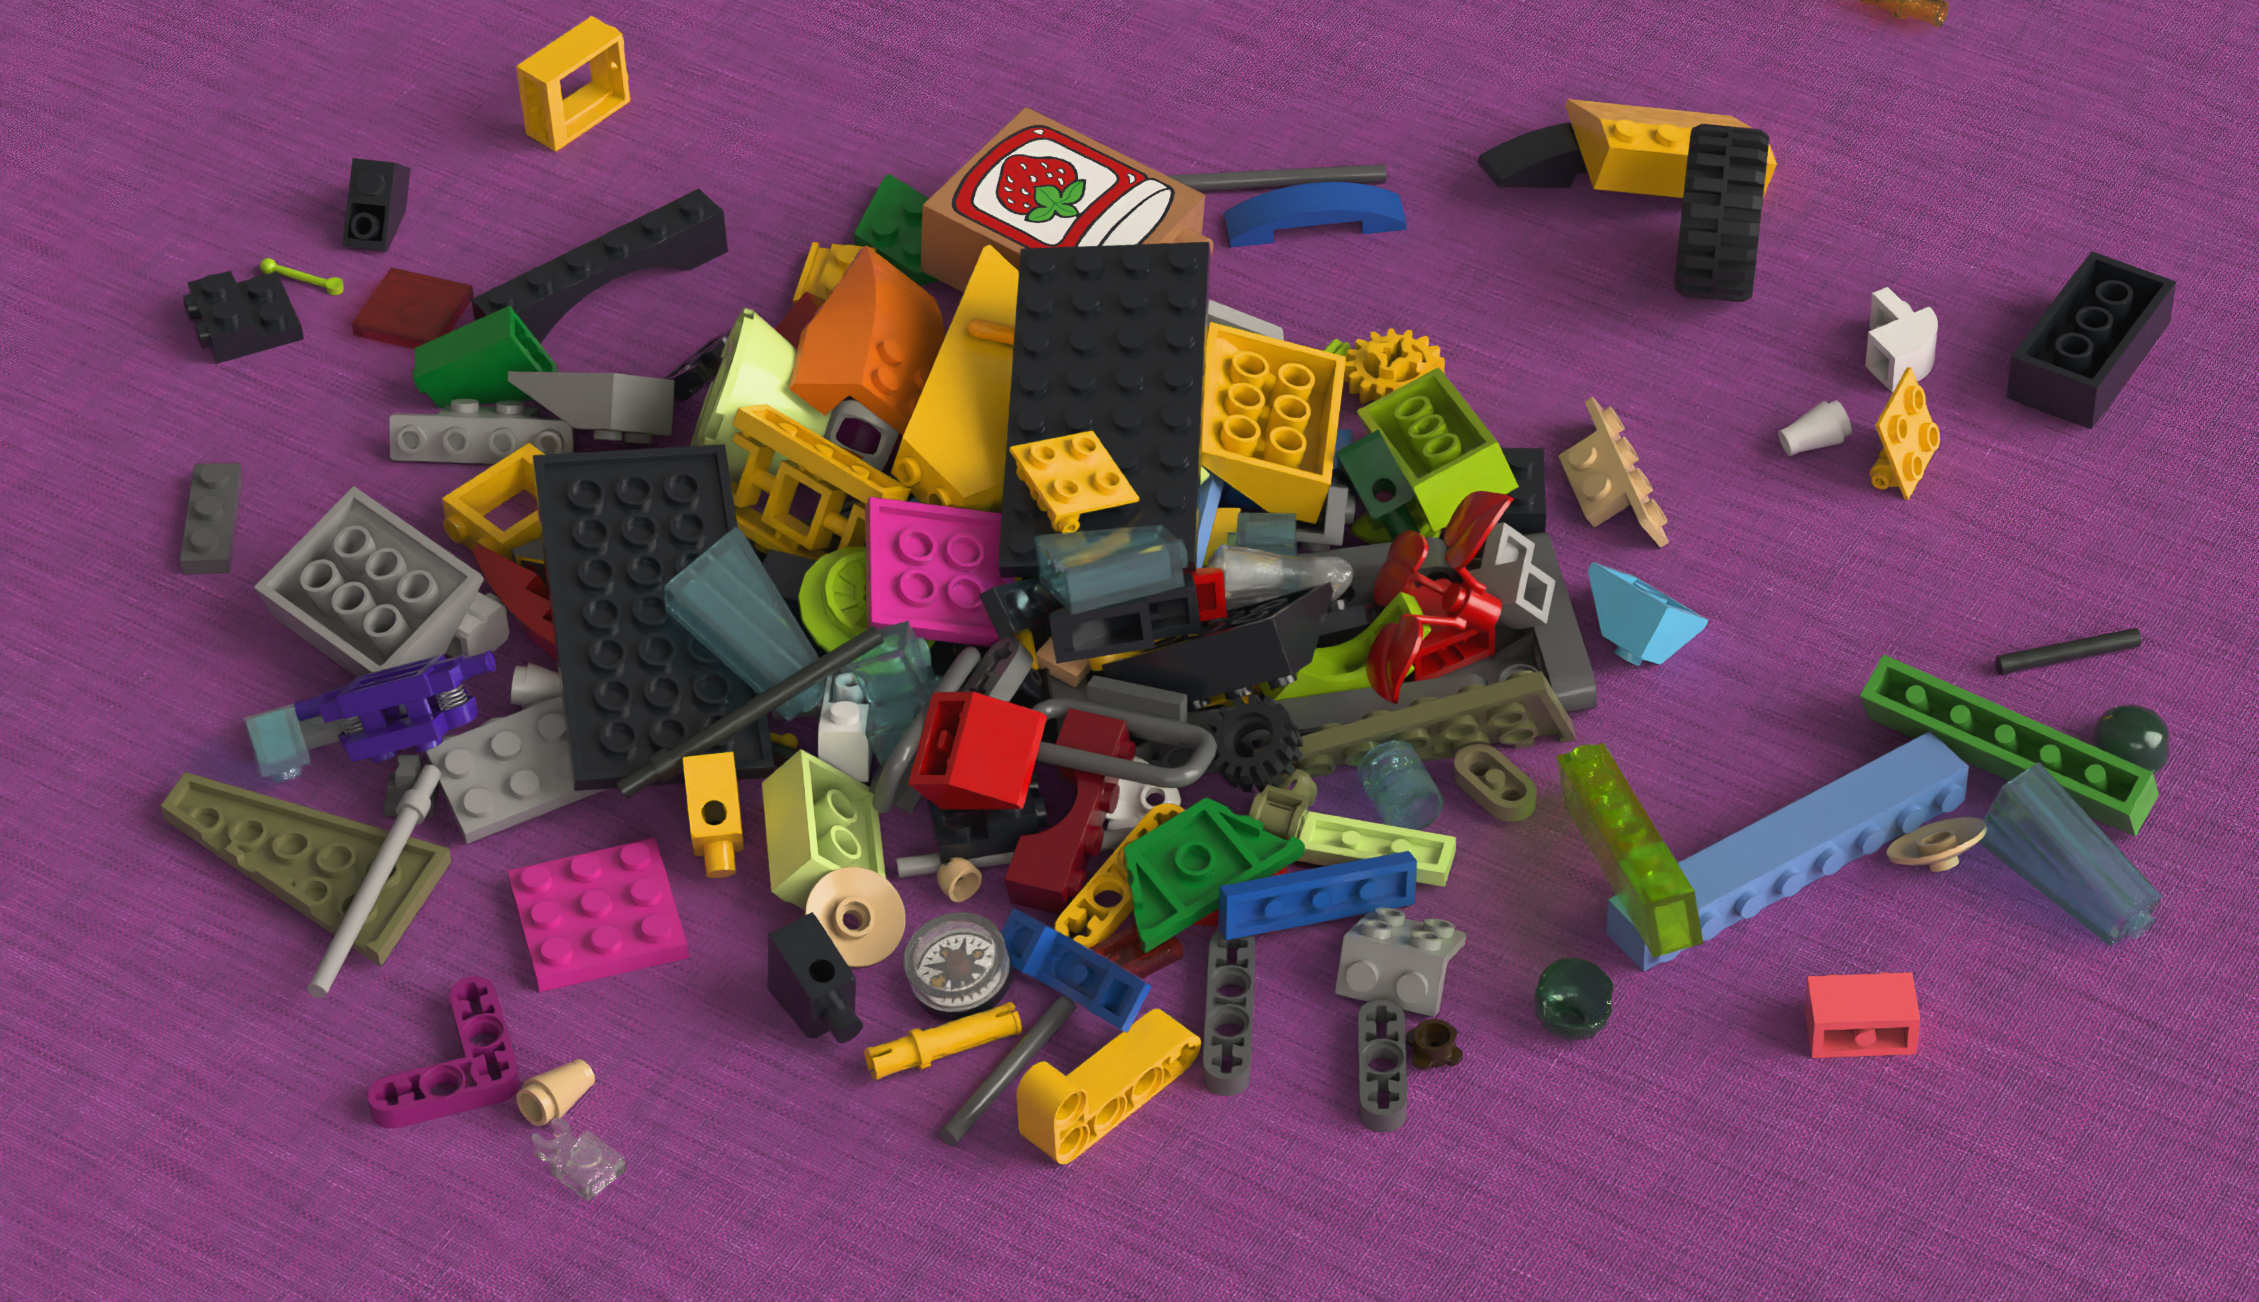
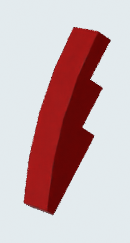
M478 544L472 552L486 581L526 635L552 659L557 661L549 593L546 585L538 574Z

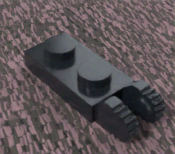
M1046 576L1039 580L1034 577L999 585L979 595L1000 640L1041 630L1050 625L1049 614L1070 605L1069 601L1061 602L1054 606L1052 604L1049 593L1056 590L1062 584L1058 576Z

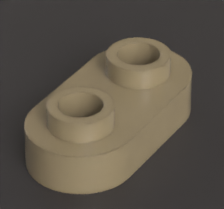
M1472 744L1465 746L1457 752L1454 758V780L1456 784L1493 817L1506 822H1517L1528 818L1536 808L1535 783L1497 749L1485 744Z

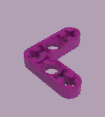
M478 976L467 977L459 980L450 991L452 1015L463 1051V1058L389 1075L378 1079L370 1086L367 1092L370 1115L376 1124L389 1129L399 1128L509 1100L517 1093L520 1087L517 1062L496 989L491 981ZM478 999L482 1014L473 1016L469 1001ZM481 1033H492L498 1036L497 1040L485 1046L475 1045L471 1042L475 1036ZM497 1064L500 1079L491 1080L487 1065ZM441 1083H452L458 1086L453 1093L447 1096H436L430 1093L432 1088ZM420 1091L421 1099L415 1100L414 1093ZM397 1099L398 1103L388 1105L387 1100Z

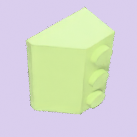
M802 749L762 782L771 892L783 901L791 902L805 910L807 898L813 887L821 878L834 870L845 867H861L872 870L884 878L886 876L879 812L872 805L874 794L869 792L870 787Z

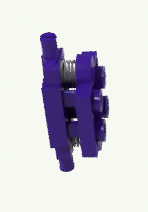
M490 651L467 657L465 654L446 659L444 654L357 676L347 686L323 692L314 698L296 701L294 703V712L297 719L301 722L318 716L323 717L324 723L341 720L340 723L344 730L337 737L349 755L351 762L370 758L372 763L383 762L398 755L399 750L414 747L415 752L426 751L440 745L443 742L442 736L446 732L473 721L479 715L475 696L468 694L466 688L462 689L463 685L461 683L469 680L471 676L493 672L496 669L495 659Z

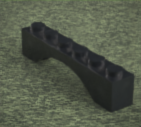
M700 189L692 191L471 299L474 320L476 321L507 306H511L541 344L551 329L573 306L588 294L613 279L633 271L652 267H679L692 270L727 253L724 211Z

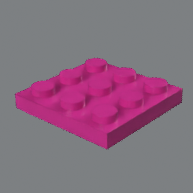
M869 497L865 506L867 629L874 625L879 634L992 647L1000 640L979 595L995 586L1014 582V577L1001 578L998 568L1002 513Z
M655 837L507 870L512 895L539 992L689 958L687 940Z

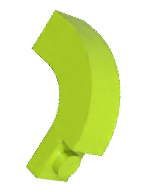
M1400 591L1361 634L1336 646L1316 648L1312 662L1296 672L1298 678L1296 681L1274 689H1269L1267 682L1260 683L1264 695L1273 698L1275 701L1370 688L1371 685L1366 673V662L1370 648L1378 633L1386 624H1398L1403 614L1423 615L1415 597ZM1422 624L1424 628L1422 640L1431 631L1429 625ZM1413 664L1405 678L1415 669Z

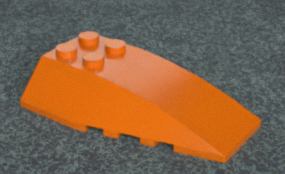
M865 245L846 269L841 281L833 287L828 299L815 312L813 320L801 332L789 389L824 416L850 395L901 435H904L945 339L942 314L936 299L869 246Z

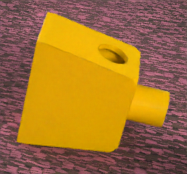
M733 752L683 757L694 856H704L707 877L724 878L736 874L734 852L744 850L738 783Z

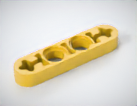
M1163 803L1153 807L1061 913L1055 923V930L1069 937V931L1078 934L1087 925V937L1078 935L1073 940L1097 953L1133 911L1124 866V847L1185 810L1173 803ZM1106 890L1118 892L1122 896L1121 902L1113 907H1102L1094 899L1096 895ZM1087 914L1091 917V919H1090V921H1089L1088 923H1087Z

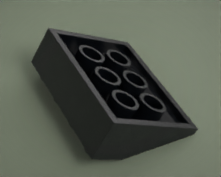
M1331 582L1227 610L1226 618L1201 621L1202 632L1164 638L1154 642L1155 648L1146 649L1140 654L1102 665L1105 677L1187 694V712L1212 703L1210 697L1223 693L1226 700H1233L1254 692L1253 685L1267 682L1269 689L1290 684L1298 679L1296 672L1312 662L1333 593Z

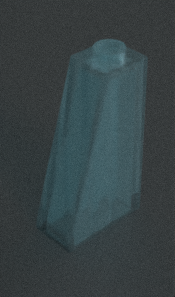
M737 527L727 533L664 586L665 611L759 695L819 659L748 540ZM825 679L780 705L776 710L788 721L793 719L802 710L804 712L810 711L820 702L824 695Z
M2040 762L2002 786L1983 820L1986 824L1987 832L1978 841L1983 847L2109 946L2114 945L2127 935L2134 940L2154 924L2156 919L2152 916V913L2163 896Z

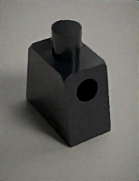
M811 912L769 933L767 989L808 1038L815 1039L829 1031L838 1043H845L855 1038L863 1028V1023L855 1013L856 979L816 915Z

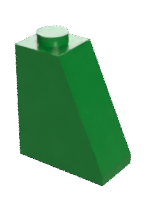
M507 306L416 347L415 368L412 370V378L419 392L422 394L427 393L438 408H445L447 405L451 406V401L456 399L478 400L479 405L493 404L506 400L529 401L534 399L508 381V371L557 372V364L511 306Z

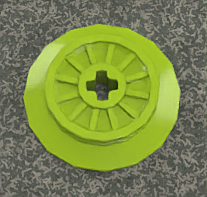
M844 547L821 556L804 575L798 595L802 623L815 643L828 653L867 630L866 547ZM880 634L884 643L849 663V665L864 670H897L919 661L936 641Z

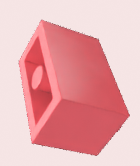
M1912 972L1807 976L1804 1013L1811 1058L1913 1055L1917 1053L1920 1015Z

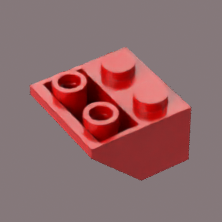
M933 692L908 785L940 809H1023L1047 716L1042 712L976 692Z

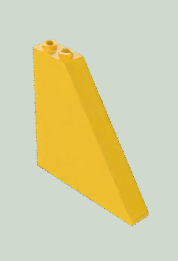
M991 245L983 247L905 430L891 473L901 484L910 488V492L923 504L1002 513L1014 346L973 337L968 332V324L973 319H982L1015 326L1019 271Z

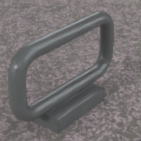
M972 646L964 648L933 692H961L981 661L979 651ZM932 694L872 780L869 792L874 794L872 805L879 813H887L894 806H897L912 815L924 798L923 795L909 786L908 782Z
M1093 675L1086 685V702L1056 698L1042 701L1031 708L1047 716L1046 721L1053 718H1065L1069 708L1126 721L1129 736L1175 746L1187 743L1196 747L1185 765L1178 768H1164L1040 742L1036 761L1156 787L1179 788L1195 783L1205 773L1214 759L1217 750V744L1211 733L1202 727L1187 723V694Z

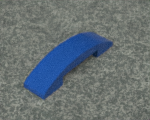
M1319 182L1289 186L1252 197L1224 212V222L1230 248L1274 243L1275 229L1359 221L1362 234L1407 230V223L1399 194L1359 183Z
M1015 908L1012 909L998 936L1007 948L1008 953L1006 952L1009 961L1011 960L1014 968L1038 979L1086 1007L1091 1013L1127 1033L1152 987L1141 978L1104 956Z

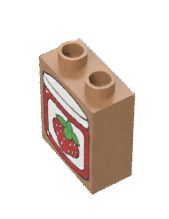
M1025 107L923 204L921 271L964 293L983 247L991 245L1018 271L1020 249L1209 242L1212 257L1213 241L1202 235L1205 194Z

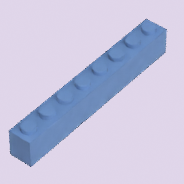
M1929 731L1608 899L1606 934L1643 972L1661 962H1668L1687 948L1702 940L1714 938L1721 930L1744 918L1748 919L1755 916L1761 909L1783 897L1795 895L1802 887L1825 875L1829 876L1836 873L1842 866L1864 854L1874 853L1883 844L1896 837L1915 831L1928 820L1944 812L1953 811L1965 801L1969 766Z

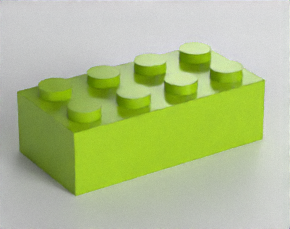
M1439 367L1356 411L1367 435L1379 429L1416 498V509L1433 532L1447 528L1457 506L1470 493L1488 491L1507 494L1518 488V484L1498 441Z

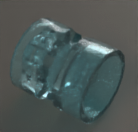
M1389 741L1373 748L1361 759L1357 768V779L1369 799L1374 801V808L1384 825L1421 831L1430 826L1439 817L1444 807V797L1429 773L1426 772L1425 766L1411 744L1405 741Z

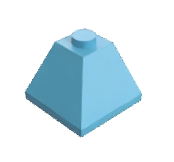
M1594 562L1591 563L1588 569L1602 636L1615 643L1617 647L1614 653L1630 663L1640 666L1642 661L1646 660L1661 665L1701 632L1709 621L1633 575Z

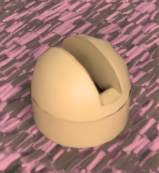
M954 857L949 859L950 862L946 866L941 865L939 867L937 882L941 890L952 901L963 902L977 892L982 882V874L970 861Z

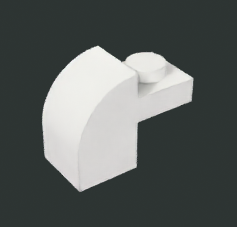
M1888 287L1872 293L1869 324L1871 331L1868 332L1865 367L1893 392L1907 367L1912 368L1917 382L1931 371L1935 359L1938 321L1930 307L1914 313L1909 304L1897 297Z

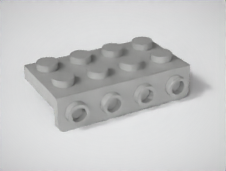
M562 695L550 700H538L529 705L527 709L504 718L495 717L489 719L480 727L460 735L445 736L442 738L443 742L440 745L425 751L428 765H433L441 771L438 784L466 844L606 790L574 791Z

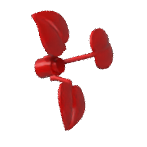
M1476 491L1467 495L1457 506L1447 525L1444 542L1449 547L1445 554V560L1465 581L1460 584L1453 583L1447 588L1417 572L1423 564L1429 549L1427 540L1422 534L1412 530L1405 531L1392 542L1386 556V562L1381 566L1374 583L1373 594L1377 604L1386 608L1400 591L1407 594L1414 580L1443 596L1442 608L1446 610L1448 617L1403 614L1398 624L1388 623L1380 630L1367 657L1366 673L1373 690L1385 700L1398 704L1401 685L1412 666L1422 642L1424 630L1422 624L1450 626L1460 631H1463L1467 626L1484 634L1489 632L1498 621L1502 609L1501 600L1485 592L1486 585L1478 582L1465 566L1475 557L1514 498L1502 493Z

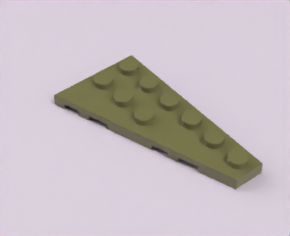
M1525 670L1512 673L1507 676L1505 681L1491 685L1471 684L1464 686L1458 690V694L1439 699L1436 697L1419 698L1411 702L1410 707L1392 712L1388 710H1375L1365 714L1362 720L1344 725L1340 723L1321 725L1314 730V733L1301 736L1303 747H1298L1302 753L1301 761L1291 760L1290 762L1295 769H1301L1307 772L1311 778L1329 776L1336 770V765L1341 764L1354 767L1360 766L1361 771L1380 768L1379 760L1383 758L1405 756L1406 764L1455 758L1460 749L1472 744L1490 746V743L1501 742L1502 744L1514 745V748L1518 749L1532 747L1534 744L1533 738L1538 736L1558 734L1559 743L1577 739L1572 720L1542 671L1534 673L1533 671ZM1271 740L1268 741L1267 746L1253 749L1254 756L1263 752Z
M187 772L182 775L161 804L165 821L332 935H335L389 833L388 830ZM412 837L408 838L352 945L354 950L379 967L383 965L450 865L451 856L449 848Z

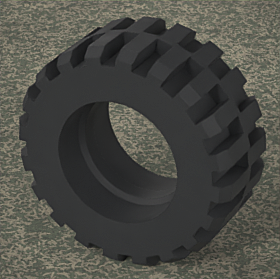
M1700 124L1691 130L1674 287L1675 291L1683 297L1744 302L1752 298L1770 138L1761 129Z

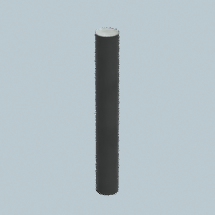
M2131 628L1997 655L1995 659L1998 673L2002 675L2141 646V636L2137 628Z

